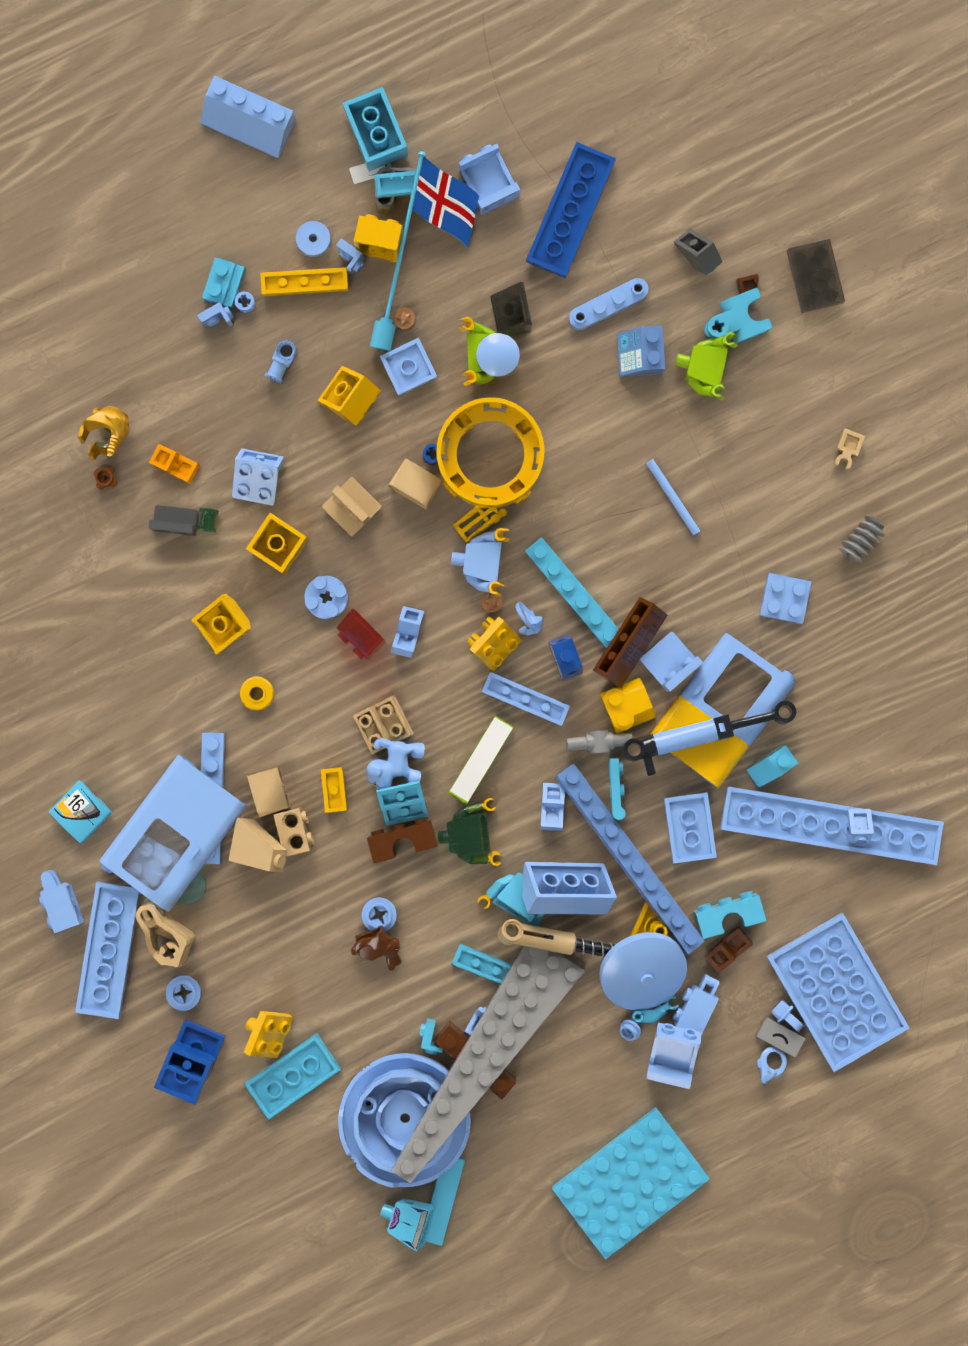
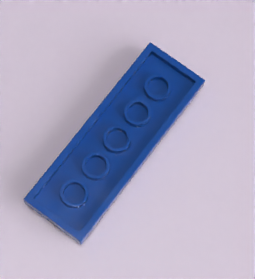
M576 142L527 256V263L566 279L616 158Z

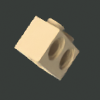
M302 807L273 814L280 843L287 850L286 857L312 849L311 845H314L312 833L307 831L306 824L309 823L307 812L302 811ZM289 815L297 817L298 823L295 827L288 825L287 817ZM294 836L302 838L303 845L301 848L293 846L292 839Z

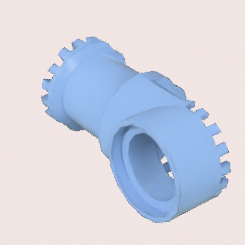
M282 341L277 345L272 357L273 362L268 373H265V377L282 384V377L286 368L290 366L292 360L297 355V349L291 341ZM286 345L291 346L293 349L289 357L281 355V349Z

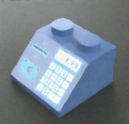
M662 326L638 327L617 333L619 377L663 374L665 358Z

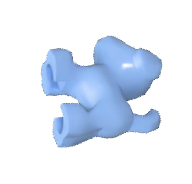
M384 738L377 739L374 742L375 749L384 747L388 750L387 761L375 759L366 768L367 780L375 785L378 790L391 787L394 777H405L406 784L421 780V772L409 767L407 754L410 753L413 758H423L425 749L423 743L405 744L404 742L390 741Z

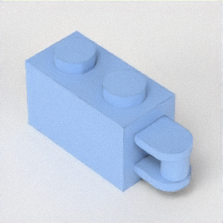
M705 974L699 986L692 984L691 988L685 990L682 997L684 1002L681 1008L678 1007L675 1010L672 1018L675 1027L693 1029L702 1035L719 1000L714 995L719 985L718 980ZM705 985L711 987L709 992L704 990Z

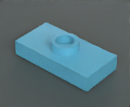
M416 171L375 174L376 197L386 198L411 195Z

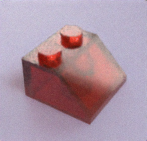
M354 608L337 626V629L340 631L337 635L346 644L350 641L355 646L353 652L360 659L365 657L369 660L387 642Z

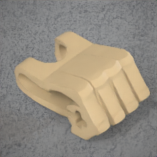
M148 902L146 905L140 906L135 916L145 933L149 952L161 966L182 967L188 959L189 951L195 940L194 933L173 919L167 911L155 903ZM158 934L171 940L160 949L157 946Z

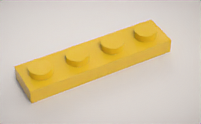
M347 267L260 273L262 296L349 291Z

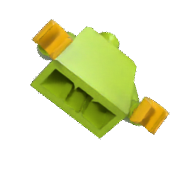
M470 317L462 318L460 321H464L466 327H459V330L461 332L469 330L467 333L469 370L461 374V376H467L469 380L463 384L464 386L472 383L487 384L496 376H488L481 369L477 362L476 353L478 345L485 337L497 333L484 325L473 322Z

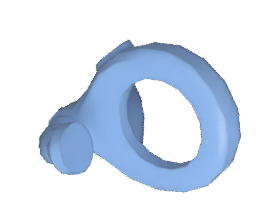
M518 602L515 606L516 611L526 625L519 629V633L524 635L538 634L542 629L543 618L535 616L533 610H529L522 602Z
M768 1047L761 1053L760 1058L757 1059V1066L760 1068V1080L763 1084L769 1083L773 1078L780 1077L784 1072L787 1059L782 1050L776 1047ZM771 1052L778 1053L782 1060L781 1066L775 1070L768 1066L766 1060Z

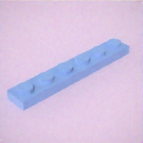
M202 733L201 772L223 788L225 733ZM222 841L205 864H221Z

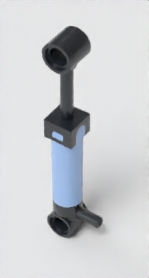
M781 701L771 712L731 722L728 714L711 720L639 738H632L625 743L623 754L627 760L632 762L643 759L647 775H655L656 771L652 760L654 756L733 738V730L771 720L781 725L788 724L797 714L796 707L792 702ZM779 708H787L790 712L789 717L782 718L779 715ZM632 744L638 745L640 748L639 755H630L628 747Z

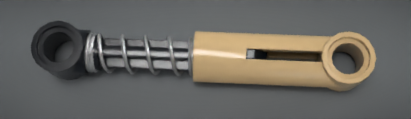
M515 919L507 920L498 931V938L505 945L515 944L568 955L576 951L581 952L583 955L584 953L592 954V957L594 955L602 956L603 959L609 950L616 945V943L612 944L611 942L608 944H604L602 941L594 942L592 939L583 940L582 937L576 938L575 933L523 924ZM506 928L513 929L515 937H510L506 933Z

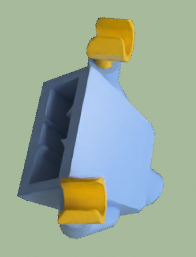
M499 528L496 531L483 533L466 544L465 553L452 552L451 565L464 566L463 576H466V581L478 591L492 593L496 596L502 595L497 592L499 586L504 587V584L497 582L502 542L498 541L508 542L510 538H503V533L509 531V529Z

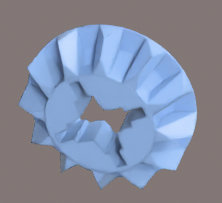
M374 898L369 900L363 907L362 921L371 931L377 929L378 926H383L384 930L387 931L396 921L395 906L388 899ZM375 906L379 911L387 910L383 915L384 923L379 918L371 920L376 914Z
M180 975L172 979L166 988L167 1001L176 1010H190L197 1005L201 998V988L197 980L190 976ZM182 984L185 990H192V992L186 995V1002L183 995H175L181 991Z

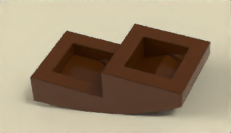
M738 926L709 950L704 957L720 973L733 963L737 956L752 946L753 942Z

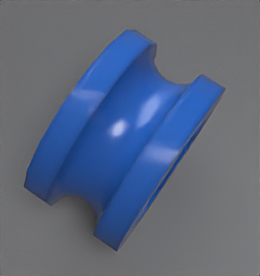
M429 444L423 450V459L427 464L435 465L438 463L437 456H435L434 460H431L430 456H426V453H430V449H435L436 453L437 445Z

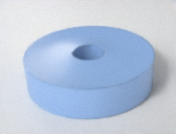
M308 221L299 227L296 233V243L304 255L319 257L328 251L331 245V236L324 224L318 221ZM315 236L317 237V240L315 242H311L310 238Z

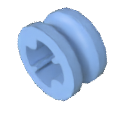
M243 291L236 295L235 305L242 313H250L255 308V300L249 292ZM247 297L248 301H250V304L247 303V307H243L240 303V300L243 301L242 298Z

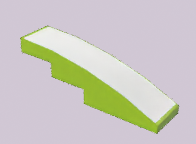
M496 716L493 718L448 794L467 805L512 731L513 726Z

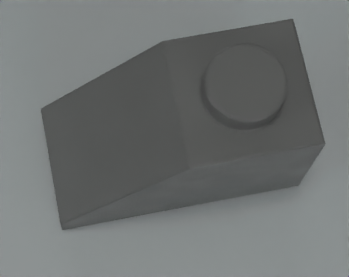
M692 229L687 230L674 241L676 247L690 264L704 275L714 271L722 263L714 242Z

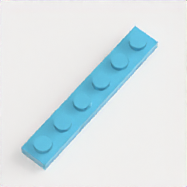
M541 537L526 549L525 553L607 649L619 629Z

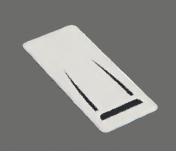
M389 163V164L384 165V166H382V167H392V166H391V163ZM366 164L351 167L349 170L353 183L357 184L374 179V175L382 167L368 171Z

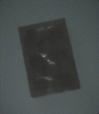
M830 239L787 249L801 313L845 302Z

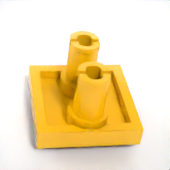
M488 617L486 621L490 625L485 621L483 622L482 628L486 630L480 637L477 633H474L471 636L476 641H473L470 637L468 639V645L472 646L470 650L493 672L502 665L503 661L522 641L500 617L496 620Z

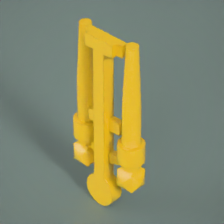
M475 506L454 523L453 526L467 543L492 524L499 522L501 517L507 515V510L502 508L498 513L497 508H489L483 512L482 508L484 507ZM494 511L496 514L492 515L491 519H488L487 515ZM477 512L480 514V516H478L476 519H474L472 522L466 525L463 529L459 527L460 524L465 522L467 519L472 517ZM484 519L485 523L468 537L465 535L466 531Z

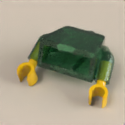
M492 798L484 800L482 804L477 802L463 806L453 815V821L447 822V830L438 832L439 843H449L450 852L456 853L458 858L469 864H487L488 862L495 866L501 864L499 861L493 862L492 860L495 855L501 854L497 851L491 852L487 814L483 812V810L493 811L496 808L489 809L486 806L487 801L494 800Z

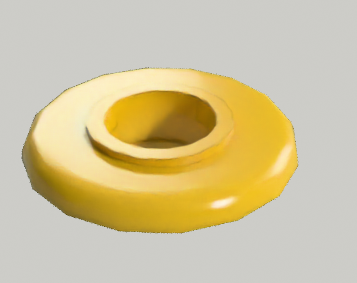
M255 676L247 679L240 688L241 702L250 710L260 711L266 709L274 698V690L271 683L263 677ZM255 687L263 690V696L259 700H255L251 696V691Z

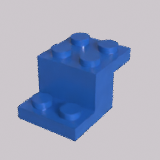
M185 1019L176 1041L168 1051L154 1088L195 1105L205 1081L211 1074L226 1035Z

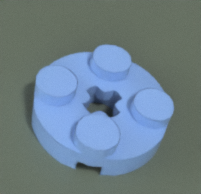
M316 577L306 588L304 596L305 605L318 618H335L342 614L347 607V589L335 577ZM328 591L330 592L332 601H327L325 604L323 603L321 594H326V592Z

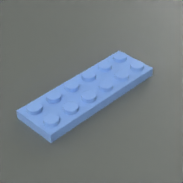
M96 882L75 1013L114 1019L121 1017L136 923L135 914L138 910L140 892L132 886Z

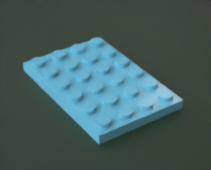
M655 1107L554 1184L552 1189L606 1260L710 1180V1178L657 1107Z

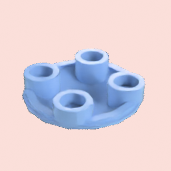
M501 333L485 337L478 345L476 353L477 362L481 369L488 376L496 377L505 376L512 372L518 366L520 358L519 347L516 342L508 335Z

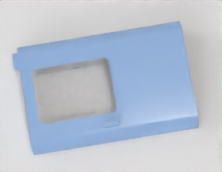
M180 754L176 756L99 860L102 863L100 867L110 874L112 872L167 912H170L235 824L237 817L239 818L248 806L195 768L196 766Z

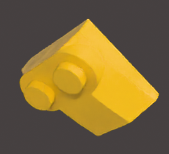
M222 594L191 619L211 645L216 655L241 636L246 635L251 629L247 616L236 601L227 594Z
M640 677L624 683L622 688L617 686L600 693L616 734L656 718L653 706Z

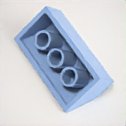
M214 76L205 95L200 123L279 159L295 125L296 118L293 110Z
M524 863L522 897L528 914H608L617 899L604 863Z

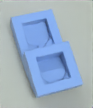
M543 783L540 830L562 831L565 790L560 784Z

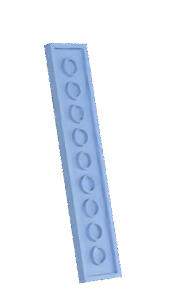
M727 786L720 829L937 865L944 822L871 810L874 834L870 842L855 844L854 842H848L849 825L847 812L849 809L862 808Z

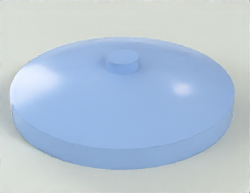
M639 933L621 940L609 950L600 967V983L607 998L615 1005L629 1010L649 1009L666 1002L680 989L686 977L687 962L680 946L670 937L660 933Z

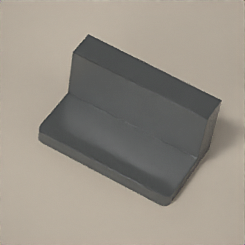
M156 505L154 519L149 520V529L157 532L196 536L199 512L194 509Z

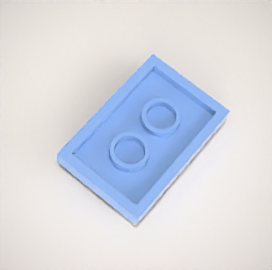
M708 793L663 798L672 863L717 858Z

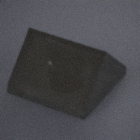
M519 282L490 296L497 333L513 336L531 332L532 322L524 282Z

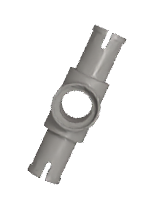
M608 730L591 731L589 734H585V737L566 738L567 751L587 750L591 754L610 752V749L614 747L624 746L628 740L632 739V733L612 734Z

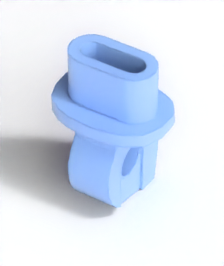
M781 1000L771 1013L778 1019V1023L786 1020L799 1032L804 1025L791 1014L794 1006H789L785 1001Z

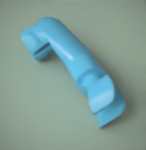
M667 1000L665 1004H660L655 1009L634 1010L632 1019L636 1023H654L666 1015L668 1010L676 1009L679 1004L671 1006L669 1000Z

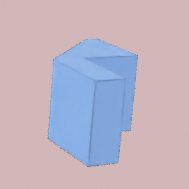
M403 606L391 653L412 658L424 611Z

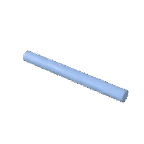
M654 459L647 462L646 465L692 535L694 536L700 532V529Z

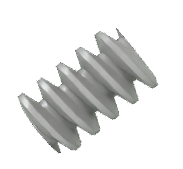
M866 515L865 521L859 523L860 528L856 527L854 534L848 536L849 541L845 540L842 543L843 547L838 548L847 558L854 562L862 563L860 555L868 556L865 549L873 550L874 547L871 542L877 544L880 542L876 536H885L882 531L884 526L871 515Z

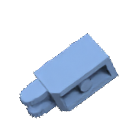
M54 870L44 871L40 877L44 890L40 892L39 900L42 908L47 911V924L49 928L53 929L54 933L85 922L72 885L66 882L61 884L59 876H57L58 873Z

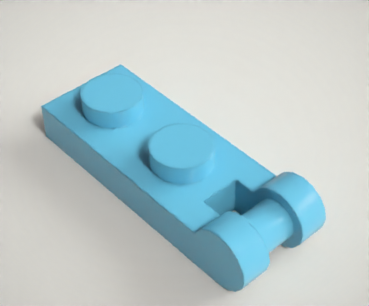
M608 758L611 815L617 820H622L626 815L625 810L621 807V797H624V784H620V776H623V763H619V758Z

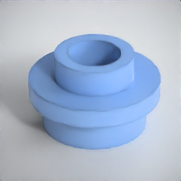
M624 1020L620 1025V1034L624 1039L633 1041L639 1038L641 1029L635 1021Z

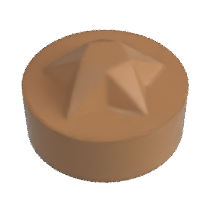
M400 308L394 314V323L402 331L410 330L415 324V315L409 308Z
M486 592L481 598V606L486 612L495 613L502 606V597Z

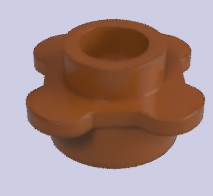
M108 466L107 468L94 471L93 475L95 476L98 489L103 490L105 487H115L117 485V480L114 477L115 469Z

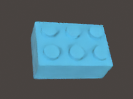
M383 87L343 103L345 115L368 171L408 156L406 142Z

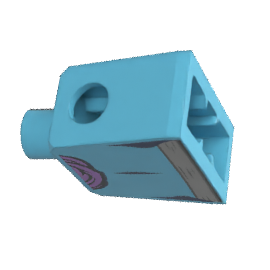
M403 1198L396 1202L395 1207L384 1204L380 1216L390 1220L387 1229L390 1235L413 1250L418 1251L425 1244L436 1206Z

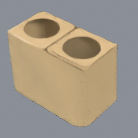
M405 459L388 485L395 492L428 510L441 485V479L410 460Z
M279 767L251 773L247 776L259 818L291 807Z

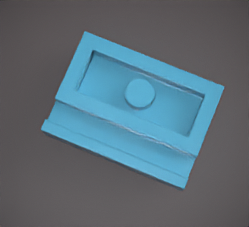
M215 257L202 299L214 304L220 302L222 306L233 309L235 297L239 292L246 270L245 266H239Z

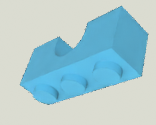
M752 891L739 894L740 898L732 900L731 897L720 899L719 904L713 906L710 903L698 906V910L693 911L700 936L706 939L723 934L722 921L729 913H738L742 925L745 927L767 921L760 896L756 893L753 894Z

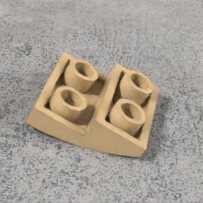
M395 695L353 715L371 754L385 749L384 747L374 748V742L377 739L384 738L390 741H401L414 734Z

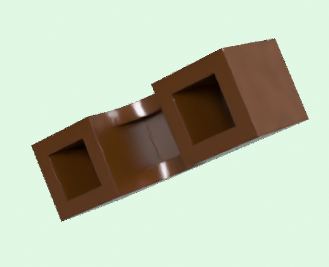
M425 817L414 820V825L405 827V823L392 826L393 830L384 832V829L372 831V836L367 837L373 864L395 858L394 844L400 838L411 840L416 852L437 847L438 844L432 821H426Z

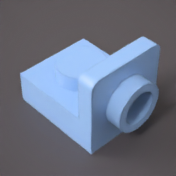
M341 238L336 244L339 251L338 255L347 262L352 260L346 268L348 274L352 276L354 272L358 273L363 267L364 257L362 252Z
M220 302L197 315L204 327L208 325L212 327L218 324L222 317H224L229 327L233 326L230 320L234 318L227 306L223 308Z
M849 809L847 812L849 825L848 842H854L855 844L870 842L874 834L871 809Z

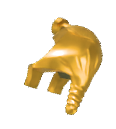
M106 406L102 409L94 408L92 416L82 422L77 435L82 444L85 443L89 433L94 429L104 428L110 432L111 436L105 442H94L87 453L91 460H96L100 454L109 457L113 456L127 437L130 429L129 419L119 408L114 406Z

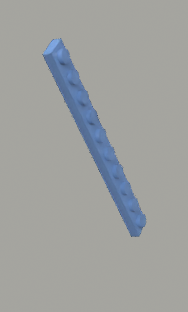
M572 764L555 777L653 912L667 928V931L680 946L684 954L688 955L705 942L575 764Z

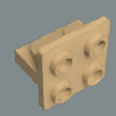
M350 477L341 487L337 485L332 490L333 495L322 505V508L351 537L382 508L353 477Z

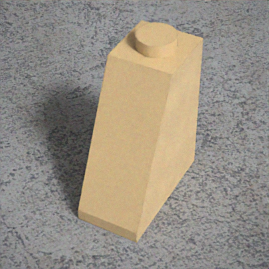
M237 817L228 861L266 871L283 872L287 850L254 819Z

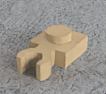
M845 428L836 448L837 451L841 452V455L836 457L834 465L837 466L840 460L843 459L846 461L845 470H848L852 465L851 456H858L865 436Z

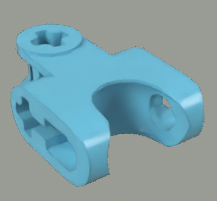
M754 288L721 302L720 306L723 313L712 317L705 324L704 334L708 339L717 338L732 332L738 336L733 338L734 342L738 344L772 329L773 326L769 319L755 321L748 315V306L756 302L761 296L759 290ZM714 325L720 326L721 329L717 331L713 330L712 327Z

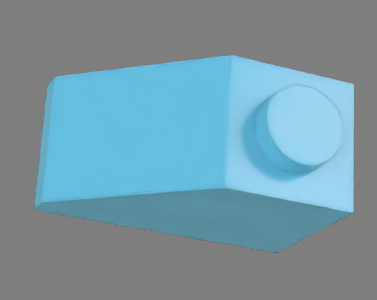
M780 745L746 769V771L759 788L780 777L797 765L798 762L786 745Z

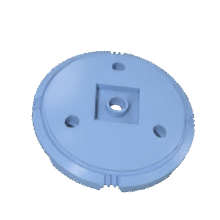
M400 1053L388 1055L371 1062L370 1066L367 1065L366 1069L363 1068V1071L358 1072L352 1079L341 1101L338 1129L346 1155H351V1159H354L353 1162L357 1163L356 1167L363 1175L387 1187H414L439 1178L440 1174L443 1175V1172H447V1169H450L457 1162L468 1141L471 1124L470 1112L411 1183L391 1171L398 1156L432 1101L434 1093L438 1091L449 1070L446 1067L422 1055ZM367 1101L371 1102L370 1106L366 1105ZM404 1113L410 1116V1120L407 1123L400 1120V1116Z

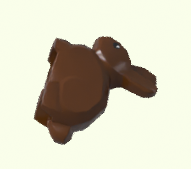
M378 926L375 930L368 933L363 932L355 936L356 943L351 948L352 955H358L364 960L371 961L385 955L388 969L391 971L401 964V958L398 955L400 942L397 938L390 939L383 926Z

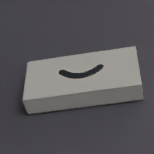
M767 1016L756 1033L758 1038L793 1057L797 1056L806 1039Z

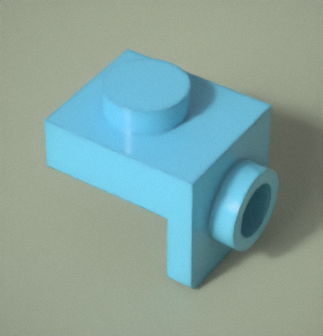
M427 1018L426 1024H421L419 1037H423L421 1048L425 1049L426 1053L437 1055L438 1052L442 1053L443 1049L435 1042H431L436 1020Z

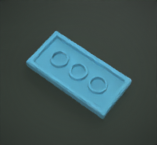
M316 1033L250 1078L244 1085L267 1119L270 1120L341 1071V1067L318 1033Z

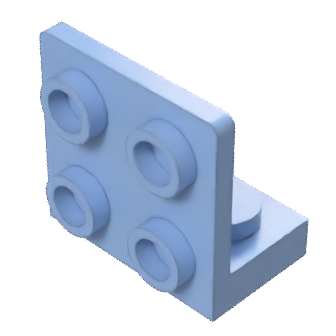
M241 448L235 458L232 497L273 506L276 499L278 473L283 465L284 457Z
M674 632L666 635L640 658L643 665L667 692L673 690L703 664L698 656L694 657Z

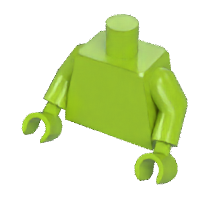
M730 332L725 336L699 342L696 346L692 347L690 356L677 354L675 366L686 369L685 380L688 381L689 386L698 395L715 396L720 401L724 400V397L719 395L721 391L727 392V389L721 385L729 349L726 346L728 345L732 348L738 346L735 342L731 343L732 338L738 337L736 334Z

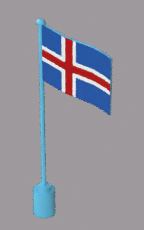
M423 151L418 153L419 161L385 318L380 317L379 321L375 320L370 347L384 351H391L396 325L392 324L393 320L389 319L412 210L430 224L456 237L468 248L479 195L472 188L440 170L426 158V153Z

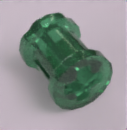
M199 508L201 516L200 523L196 529L215 533V520L219 511L210 508Z

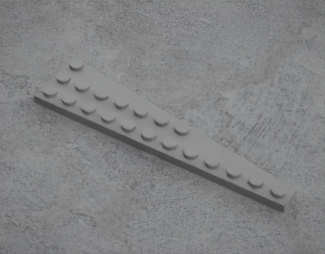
M526 946L521 948L391 1168L393 1173L409 1183L414 1180L578 981L585 970L556 952Z

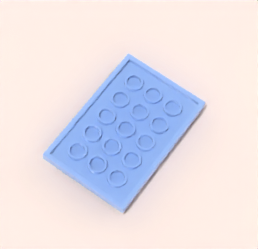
M843 913L838 914L766 956L833 1072L909 1029L908 1024Z

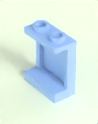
M497 144L493 146L487 145L475 155L468 154L458 163L459 171L465 183L479 195L477 207L481 215L520 197V188L517 182L514 183L499 153Z
M658 1023L646 1079L690 1089L696 1056L701 1044V1033L693 1029L675 1027L668 1023Z

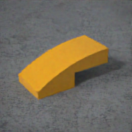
M158 444L149 461L150 464L189 484L192 483L201 466L161 444Z

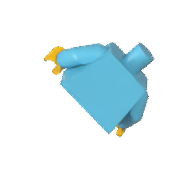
M519 872L515 876L509 874L496 880L487 890V894L480 896L478 899V903L483 898L488 901L484 909H487L491 903H494L528 925L539 926L545 915L527 913L522 897L523 874Z

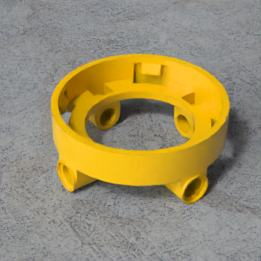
M489 397L470 401L456 409L449 416L440 431L436 453L439 470L444 480L442 484L453 498L459 497L463 501L478 507L497 508L514 502L518 505L532 493L531 489L537 482L543 467L545 449L541 431L533 417L526 410L511 401ZM484 404H489V407L500 409L503 405L507 407L506 413L499 411H484ZM488 421L499 422L510 427L522 442L524 448L523 465L516 477L505 485L493 488L482 487L468 480L459 468L457 461V448L462 436L468 433L476 424ZM443 439H449L447 447V461L442 460L441 454H445L446 442H444ZM534 448L540 449V451L536 452L535 464H538L537 470H531L534 461ZM485 498H497V500L485 499Z

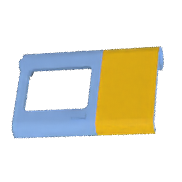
M725 633L650 735L723 716L706 704L703 699L736 654H742L772 677L767 687L744 718L771 712L779 702L785 700L796 685L793 681L795 677L786 670L781 672L737 639ZM768 721L733 730V738L670 753L719 789Z

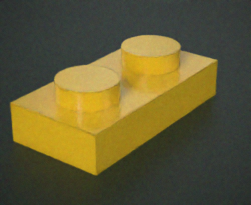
M343 767L321 769L325 813L347 811Z

